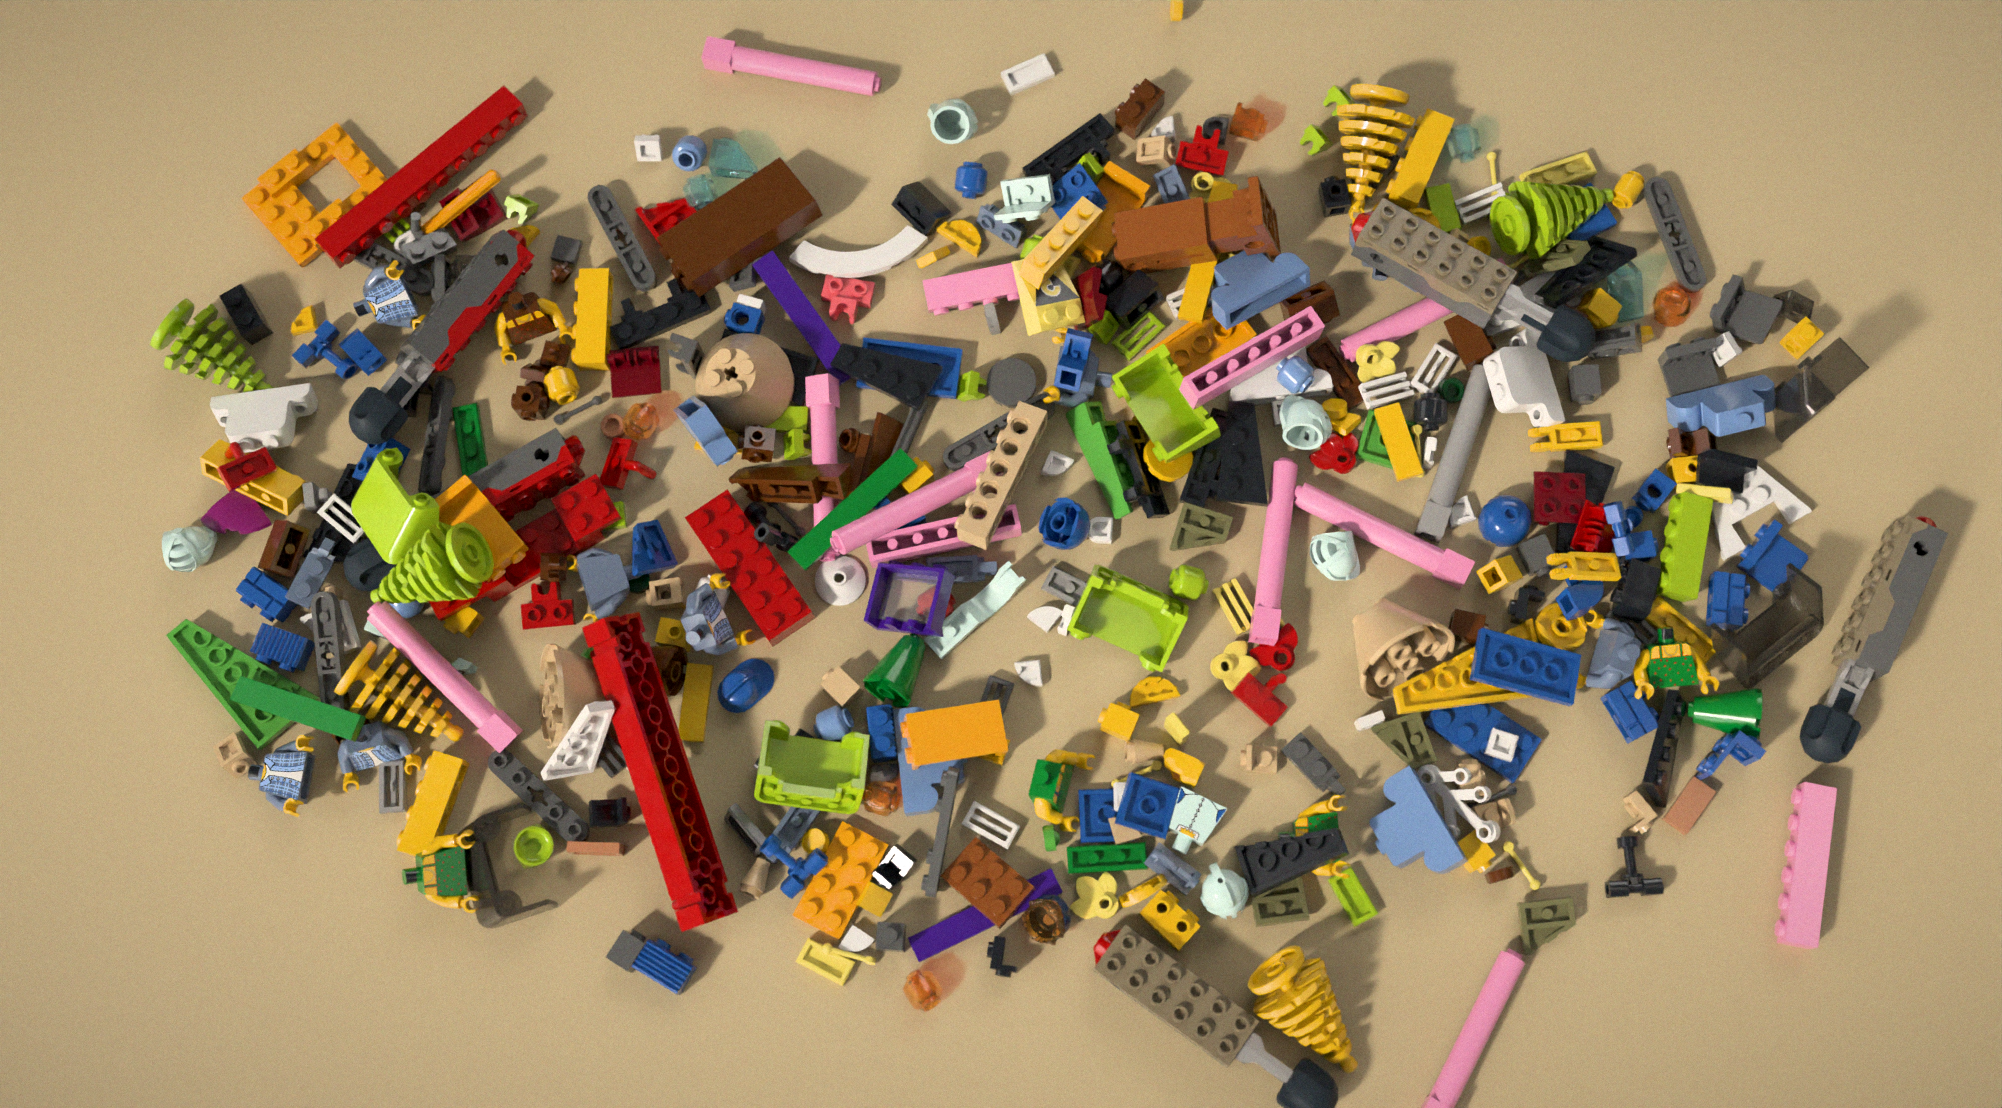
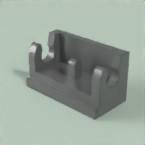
M1634 322L1626 327L1596 331L1593 349L1587 356L1594 360L1642 352L1641 325Z
M672 333L670 341L675 343L678 352L668 350L669 355L682 361L684 366L676 364V368L680 372L689 374L693 379H696L699 364L705 355L699 342Z

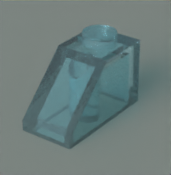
M731 138L713 139L708 165L712 176L746 180L759 171L758 167L737 141Z
M1629 261L1607 276L1609 295L1622 305L1618 313L1619 317L1617 320L1619 323L1644 317L1642 272L1632 261Z

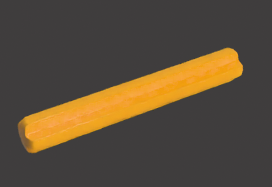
M490 169L424 223L421 226L423 233L427 235L451 222L501 181L498 172Z

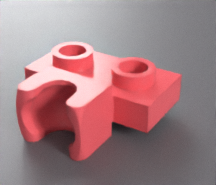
M826 275L821 299L822 301L831 302L829 310L830 319L836 321L838 315L845 312L849 315V323L854 324L858 313V306L871 307L875 282L852 278H836L833 275Z

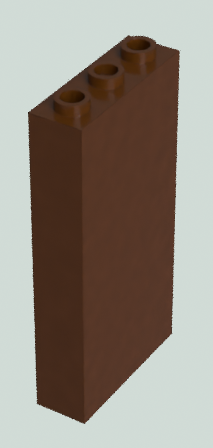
M779 157L657 237L662 246L659 248V251L666 261L671 259L670 266L676 275L682 274L684 276L681 280L688 291L693 289L700 297L823 216L814 197Z

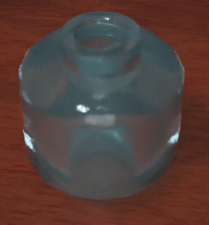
M1461 124L1453 127L1447 136L1450 156L1453 159H1460L1461 163L1475 160V155L1482 150L1478 130L1471 127L1470 124Z
M705 174L686 179L687 183L683 186V193L688 206L700 210L718 198L713 180L706 177Z

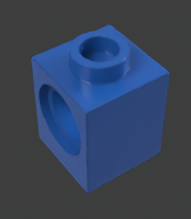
M733 302L731 310H727L724 318V323L728 330L760 335L765 321L762 310ZM741 318H749L746 324H737Z
M1655 468L1633 495L1632 499L1636 501L1635 503L1640 509L1646 512L1650 511L1653 514L1677 483ZM1647 489H1654L1657 492L1658 497H1651L1648 494Z
M1652 530L1630 533L1635 552L1629 555L1618 556V560L1621 566L1625 565L1631 558L1641 562H1650L1655 558L1659 547L1657 539L1653 538Z

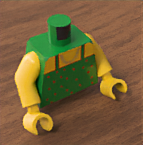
M1673 627L1657 628L1658 643L1645 644L1644 650L1640 652V656L1636 659L1633 673L1635 684L1638 686L1634 694L1637 699H1640L1642 696V691L1647 693V699L1649 700L1656 688L1697 685L1699 681H1702L1701 692L1704 694L1708 693L1706 684H1711L1715 691L1718 689V679L1711 676L1707 665L1695 648L1687 642L1674 641Z
M1055 749L1046 756L1045 760L1038 759L1036 761L1029 789V797L1034 803L1037 816L1055 825L1059 824L1063 832H1077V830L1072 828L1071 822H1080L1079 818L1076 816L1062 817L1074 769L1073 765L1076 764L1079 768L1092 770L1093 767L1087 766L1088 758H1095V756L1083 752L1077 755L1075 752Z
M1334 795L1330 800L1312 804L1300 812L1297 819L1294 820L1293 832H1278V840L1283 837H1297L1305 833L1338 828V812L1333 811L1347 810L1348 806H1338V800L1345 798V796ZM1338 859L1311 872L1316 875H1336L1347 879L1350 875L1342 873L1341 870L1344 866H1351V864Z
M467 829L460 836L458 834H449L435 837L423 847L422 852L416 854V867L402 870L404 885L417 883L418 891L424 894L427 900L443 907L457 909L463 907L468 913L477 911L478 908L470 907L469 900L478 901L480 900L479 897L476 895L466 899L463 897L467 895L464 849L471 848L476 842H467L464 836L472 835L473 831Z

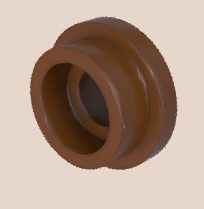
M567 262L563 265L558 263L550 273L553 276L551 282L554 284L558 283L560 286L563 285L573 272L569 268L570 264Z
M849 428L841 432L839 445L845 452L854 453L857 450L861 436L859 430Z

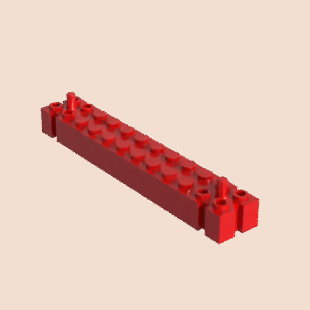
M629 613L620 617L618 615L605 617L582 627L588 648L594 649L590 652V657L593 660L605 700H612L615 708L612 721L668 889V894L671 901H673L672 908L675 910L681 932L737 913L738 909L732 892L727 893L724 884L728 882L650 643L644 642L642 633L646 631L640 613Z

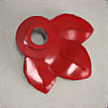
M1332 432L1329 439L1320 445L1321 449L1309 455L1310 461L1321 470L1333 469L1340 474H1346L1351 472L1356 465L1355 453L1359 448L1358 440L1352 433H1348L1341 438L1338 434ZM1347 458L1345 462H1339L1340 459Z
M1287 623L1280 630L1278 640L1274 646L1259 644L1260 646L1249 651L1250 656L1256 659L1261 666L1271 665L1278 671L1289 670L1295 663L1294 649L1298 644L1297 632L1290 623ZM1280 654H1286V662L1280 663L1278 661V656Z

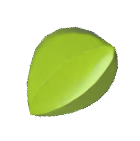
M541 824L528 826L519 832L514 841V853L519 864L524 869H530L547 861L553 852L554 843L552 836Z

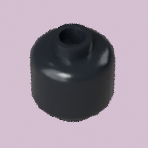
M1102 259L1094 265L1097 268L1103 269L1098 293L1107 296L1123 283L1122 268L1116 261Z
M1424 393L1414 402V422L1423 426L1424 431H1437L1439 426L1447 422V401L1441 398V394Z

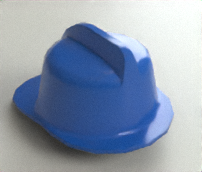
M748 659L728 673L720 682L717 691L718 700L722 707L733 713L745 712L752 708L773 687L774 672L771 666L764 660Z

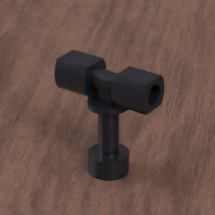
M752 502L745 508L744 514L751 523L759 524L758 528L754 531V536L758 541L770 546L775 544L779 550L786 553L799 541L797 537L783 531L781 532V526L778 523H771L766 518L767 510L761 502Z
M1638 836L1616 838L1617 848L1624 851L1626 875H1621L1622 880L1605 882L1606 898L1628 897L1629 894L1640 893L1641 896L1664 894L1662 878L1644 879L1643 873H1637L1634 848L1640 847Z

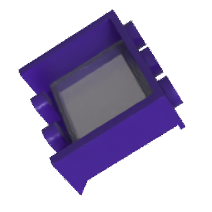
M892 560L889 563H878L864 622L881 631L944 637L943 622L953 581L957 577L950 573L947 567L934 564L933 567H926L920 563L912 562L911 565H904L901 562Z

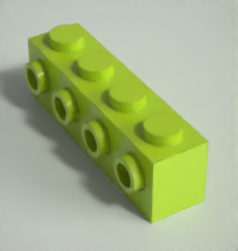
M1689 492L1672 496L1668 505L1669 519L1664 529L1665 543L1660 554L1661 572L1656 595L1681 602L1698 599L1713 499Z

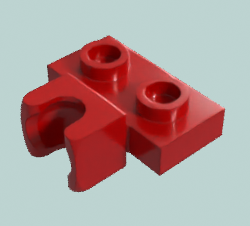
M1197 125L1193 143L1180 141L1175 165L1177 167L1224 176L1229 151L1217 149L1221 130L1215 129L1213 136L1210 139H1205L1202 136V126Z
M551 582L550 591L547 594L542 592L540 584H531L533 603L521 604L523 630L576 625L574 600H562L559 582Z

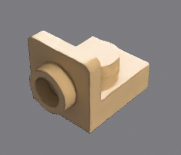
M1165 135L1138 139L1136 162L1140 166L1164 163L1167 167H1170L1174 164V158H1176L1177 154L1176 147Z
M235 732L213 746L221 767L235 779L248 772L252 764L257 765L256 760L247 753L240 736Z
M1246 744L1245 750H1240V766H1245L1244 773L1276 774L1277 747Z
M1637 790L1622 799L1626 803L1624 805L1626 811L1633 818L1637 817L1639 819L1636 824L1628 829L1631 834L1637 831L1642 834L1654 825L1651 820L1657 814Z
M1509 798L1471 808L1483 821H1495L1500 829L1516 823L1515 810ZM1485 827L1483 828L1484 833L1488 832L1487 828Z

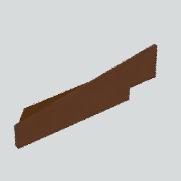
M877 412L872 436L861 433L851 469L847 496L890 458L904 423Z
M851 463L739 469L729 478V482L731 484L738 483L748 491L746 496L753 502L818 504L822 500V496L846 499L852 465Z

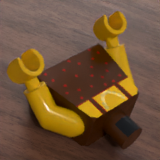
M520 292L511 293L508 300L502 302L503 312L498 314L494 324L498 344L502 346L500 356L505 365L504 358L506 355H513L514 362L517 361L515 351L510 348L509 344L515 346L556 331L557 327L560 330L559 340L562 344H566L564 334H569L572 340H574L573 328L565 325L566 320L558 305L548 299L540 298L535 292H529L524 295Z

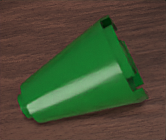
M915 634L904 635L865 676L863 680L865 682L864 687L883 702L885 698L893 701L891 706L898 708L908 707L926 650L923 639Z
M1754 688L1694 696V702H1688L1687 717H1693L1692 722L1695 724L1730 733L1731 735L1741 731L1745 735H1751L1759 740L1761 728H1758V726L1760 725V720H1762L1763 704L1762 689Z

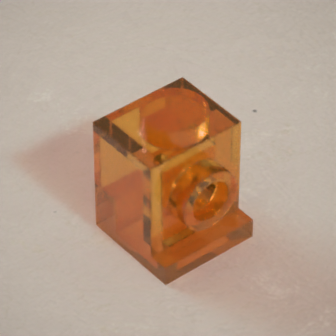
M1238 102L1231 121L1229 134L1257 142L1259 135L1265 134L1269 120L1264 119L1265 114H1261L1253 108H1242L1243 103Z

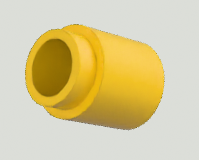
M1628 171L1626 174H1623L1612 190L1614 194L1612 203L1621 209L1632 207L1644 188L1645 180L1643 176L1635 171Z

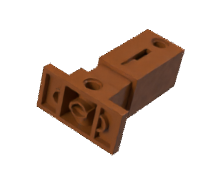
M1258 176L1249 177V187L1234 190L1233 198L1206 203L1202 196L1114 213L1115 222H1112L1113 236L1117 238V246H1114L1115 259L1120 261L1122 269H1126L1129 275H1132L1138 269L1147 274L1191 266L1192 264L1218 261L1217 254L1242 249L1245 250L1247 256L1268 252L1271 260H1275L1281 254L1277 212Z

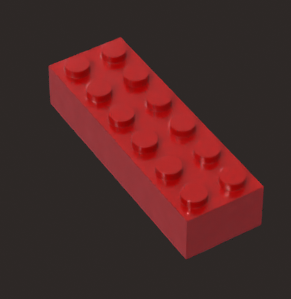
M728 489L685 517L721 572L726 574L725 578L727 581H730V585L772 647L815 619L812 611L766 544L755 538L754 527Z

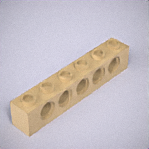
M1021 401L1018 402L1015 409L1012 408L1007 417L1008 424L1005 430L1001 429L996 441L998 445L995 451H990L986 460L987 467L977 477V488L974 493L971 492L968 495L965 504L967 508L964 514L958 516L955 523L959 540L987 550L1048 423L1046 410ZM1018 430L1026 431L1023 434L1016 433ZM1008 451H1015V452H1016V453L1013 454V455H1008V454H1006V452H1008ZM997 472H1005V473H1006V474L1003 475V476H997V475H995ZM987 493L996 494L994 497L985 496ZM978 514L985 515L982 519L974 518Z

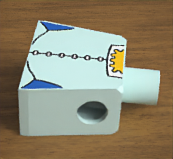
M1181 786L1169 826V831L1177 834L1172 849L1186 855L1192 842L1202 846L1225 814L1227 808Z

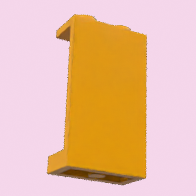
M1108 161L1104 167L1103 177L1097 184V187L1108 201L1105 205L1106 209L1102 212L1096 228L1076 248L1086 260L1092 263L1094 261L1098 263L1100 260L1105 259L1117 243V238L1113 236L1112 222H1115L1114 213L1141 208L1150 196V185L1111 161Z
M464 475L435 499L439 505V522L452 526L464 522L473 525L488 542L493 555L494 568L492 575L486 581L499 579L506 572V567L511 563H518L526 556L525 552L529 548L468 476Z
M999 699L909 713L905 715L904 722H900L902 737H907L908 748H905L907 764L911 763L912 770H917L922 765L994 754V757L1004 756L1008 752Z

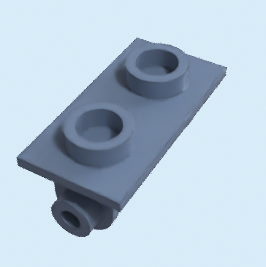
M987 203L985 206L982 205L976 223L1004 242L1017 248L1020 238H1024L1028 232V229L1025 228L1026 225L1019 221L1003 223L1002 220H995L994 214L1000 209L994 204L989 205Z
M1160 842L1144 862L1146 866L1158 875L1164 874L1167 881L1186 896L1197 885L1202 875Z

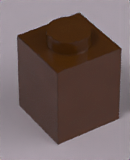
M1455 608L1451 613L1448 628L1453 633L1455 641L1476 645L1478 630L1481 628L1488 629L1489 624L1485 623L1486 615Z

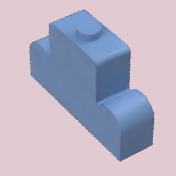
M1244 250L1214 266L1216 288L1211 293L1213 316L1228 330L1309 287L1310 268L1293 253L1279 254L1274 262H1271L1263 253L1247 256Z
M1763 374L1666 398L1667 420L1674 428L1678 427L1685 432L1694 431L1701 428V426H1705L1717 437L1765 426V413L1776 408L1774 382Z
M694 395L673 409L692 437L695 438L709 459L717 467L720 464L724 465L734 457L733 455L738 452L707 405Z
M921 707L893 710L903 806L906 817L934 812L939 796L934 787L940 786L943 770L948 771L949 766L960 768L958 784H961L965 781L963 763L968 762V758L922 765L917 770H912L911 763L907 764L905 748H908L907 737H902L900 722H904L906 714L925 711Z
M1408 766L1389 777L1384 784L1383 791L1385 796L1396 804L1369 821L1371 828L1378 838L1375 844L1381 854H1387L1391 863L1400 869L1424 856V862L1428 869L1438 874L1449 873L1468 862L1415 769Z

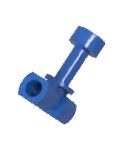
M325 320L315 330L314 333L317 336L308 346L303 343L292 354V357L304 368H307L316 358H326L337 367L336 374L344 380L351 378L358 367L350 358L343 360L332 351L331 342L340 332L328 320Z
M1622 501L1603 505L1607 523L1612 524V529L1615 533V536L1612 537L1616 556L1634 553L1635 549L1630 532L1643 521L1644 515L1642 510L1636 506H1629L1624 510Z
M771 834L761 845L760 851L767 857L776 856L789 867L787 872L789 876L781 883L780 890L786 896L793 899L805 887V880L811 874L816 876L828 864V857L824 852L816 848L805 860L802 857L795 859L780 847L782 840L776 835Z

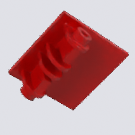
M1589 500L1585 501L1570 545L1575 551L1611 553L1613 548L1612 537L1615 536V533L1612 529V524L1607 523L1603 508L1604 503H1599L1597 506Z

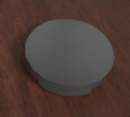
M1006 358L998 361L992 366L987 375V389L990 397L1001 406L1016 408L1019 401L1026 402L1035 393L1037 378L1034 370L1027 362L1019 358Z

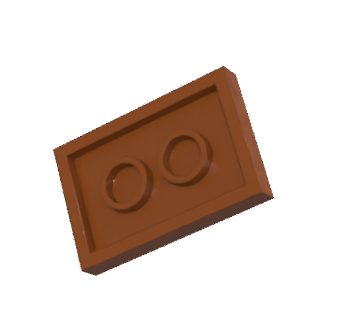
M977 837L968 844L941 874V878L999 929L1003 927L1035 891V887Z

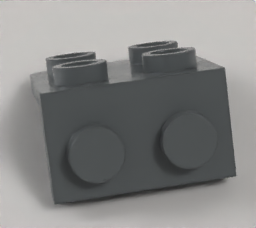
M1733 274L1729 283L1723 285L1720 300L1712 306L1710 318L1712 319L1715 332L1723 334L1729 331L1732 337L1756 344H1763L1783 308V303L1775 298L1746 291L1743 277Z
M1699 337L1691 340L1690 344L1681 345L1680 343H1674L1665 348V351L1658 358V362L1670 397L1721 385L1711 354L1718 347L1715 337L1710 339Z

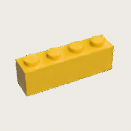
M1427 108L1424 117L1418 116L1413 128L1417 130L1415 137H1409L1404 150L1408 151L1406 158L1400 157L1395 169L1399 174L1396 180L1391 178L1386 192L1389 193L1388 201L1407 211L1411 208H1417L1452 128L1454 118Z
M1082 196L1025 257L1019 276L1039 290L1096 228L1103 210Z
M609 268L579 269V277L575 278V290L578 292V301H574V314L577 315V324H573V338L576 339V348H572L571 356L572 362L577 365L580 371H610L607 354L611 350L610 327L612 326L614 276Z
M219 439L200 457L203 475L224 484L217 468L235 460V457L233 459L225 457V451L231 443ZM276 465L278 468L276 472L235 489L289 516L304 500L302 484L305 483V480Z
M435 750L432 756L428 757L425 763V776L416 787V800L414 805L409 807L406 814L407 824L397 838V851L416 856L435 837L444 835L470 765L469 762Z

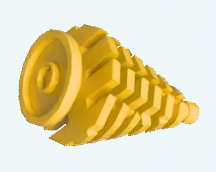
M1355 84L1350 88V95L1354 99L1368 103L1370 106L1363 104L1337 106V115L1344 119L1339 121V130L1349 135L1342 136L1341 146L1354 151L1343 153V160L1349 165L1358 167L1346 168V178L1355 180V184H1347L1348 193L1353 195L1350 209L1353 208L1355 213H1361L1360 208L1364 210L1365 197H1372L1375 191L1372 187H1368L1369 183L1379 184L1383 176L1371 170H1388L1391 164L1390 160L1380 156L1391 157L1396 155L1399 147L1392 143L1404 141L1407 133L1403 129L1411 128L1415 122V119L1408 114L1385 108L1406 106L1409 102V94L1394 88L1371 84Z
M370 640L334 690L338 695H345L353 684L360 680L366 686L350 708V712L358 714L377 690L380 694L365 715L367 719L373 720L388 699H391L394 703L382 719V722L385 724H390L403 707L407 710V713L398 724V727L406 728L414 716H417L421 720L414 731L420 734L428 724L434 728L430 736L438 737L442 732L448 736L447 738L457 742L464 734V730L461 727L449 722L453 717L449 710L446 711L444 716L437 713L443 703L438 697L430 708L424 704L432 692L428 684L416 699L411 696V693L422 679L418 671L403 690L397 687L412 666V663L407 658L389 681L385 679L401 655V652L396 647L393 648L375 672L368 664L375 655L378 646Z
M1296 945L1286 947L1267 958L1252 973L1248 981L1249 989L1259 995L1254 1003V1013L1263 1019H1268V1022L1274 1027L1282 1028L1285 1034L1289 1037L1294 1036L1302 1045H1312L1310 1048L1320 1056L1326 1055L1324 1058L1332 1064L1339 1062L1344 1072H1353L1357 1068L1358 1063L1350 1055L1352 1044L1350 1039L1346 1037L1347 1029L1345 1024L1341 1022L1342 1015L1336 1004L1337 1000L1331 989L1332 985L1329 976L1326 975L1327 970L1324 960H1321L1320 957L1305 960L1303 950Z

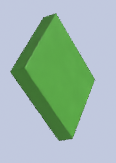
M1369 409L1355 457L1356 459L1393 469L1374 410ZM1405 420L1412 441H1414L1415 435L1412 434L1411 428L1413 425L1417 424L1415 422Z

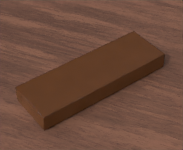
M1327 336L1306 349V354L1316 368L1325 370L1331 375L1332 390L1339 399L1347 402L1348 412L1364 402L1358 388L1361 384Z

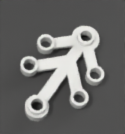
M1432 764L1423 765L1419 768L1417 775L1436 807L1437 793L1443 798L1445 822L1449 829L1453 830L1456 840L1460 837L1456 811L1476 829L1477 837L1482 842L1489 843L1499 838L1501 833L1499 825L1493 820L1483 821L1462 801L1475 800L1479 803L1488 801L1491 798V791L1487 786H1478L1474 789L1450 790L1443 783L1455 781L1457 784H1466L1470 782L1472 774L1469 769L1459 768L1455 771H1441ZM1461 771L1465 774L1464 781L1460 779ZM1427 773H1428V774L1430 775V777H1431V781H1430V782H1428L1427 779H1426V774H1427ZM1480 789L1485 794L1483 799L1479 796ZM1484 827L1487 828L1489 832L1487 837L1484 835L1483 832Z

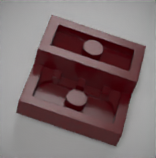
M471 183L463 190L459 188L455 189L453 192H451L442 200H440L439 203L442 206V208L448 205L452 200L459 196L473 183ZM491 188L450 223L460 241L464 242L490 230L508 217Z
M1093 266L1071 280L1080 297L1085 323L1074 326L1075 330L1083 331L1101 321L1104 317L1107 296L1098 293L1103 269Z

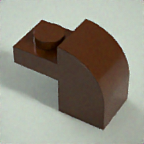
M1678 427L1668 430L1669 437L1666 439L1670 460L1677 457L1697 456L1711 449L1718 450L1716 436L1708 428L1685 432Z

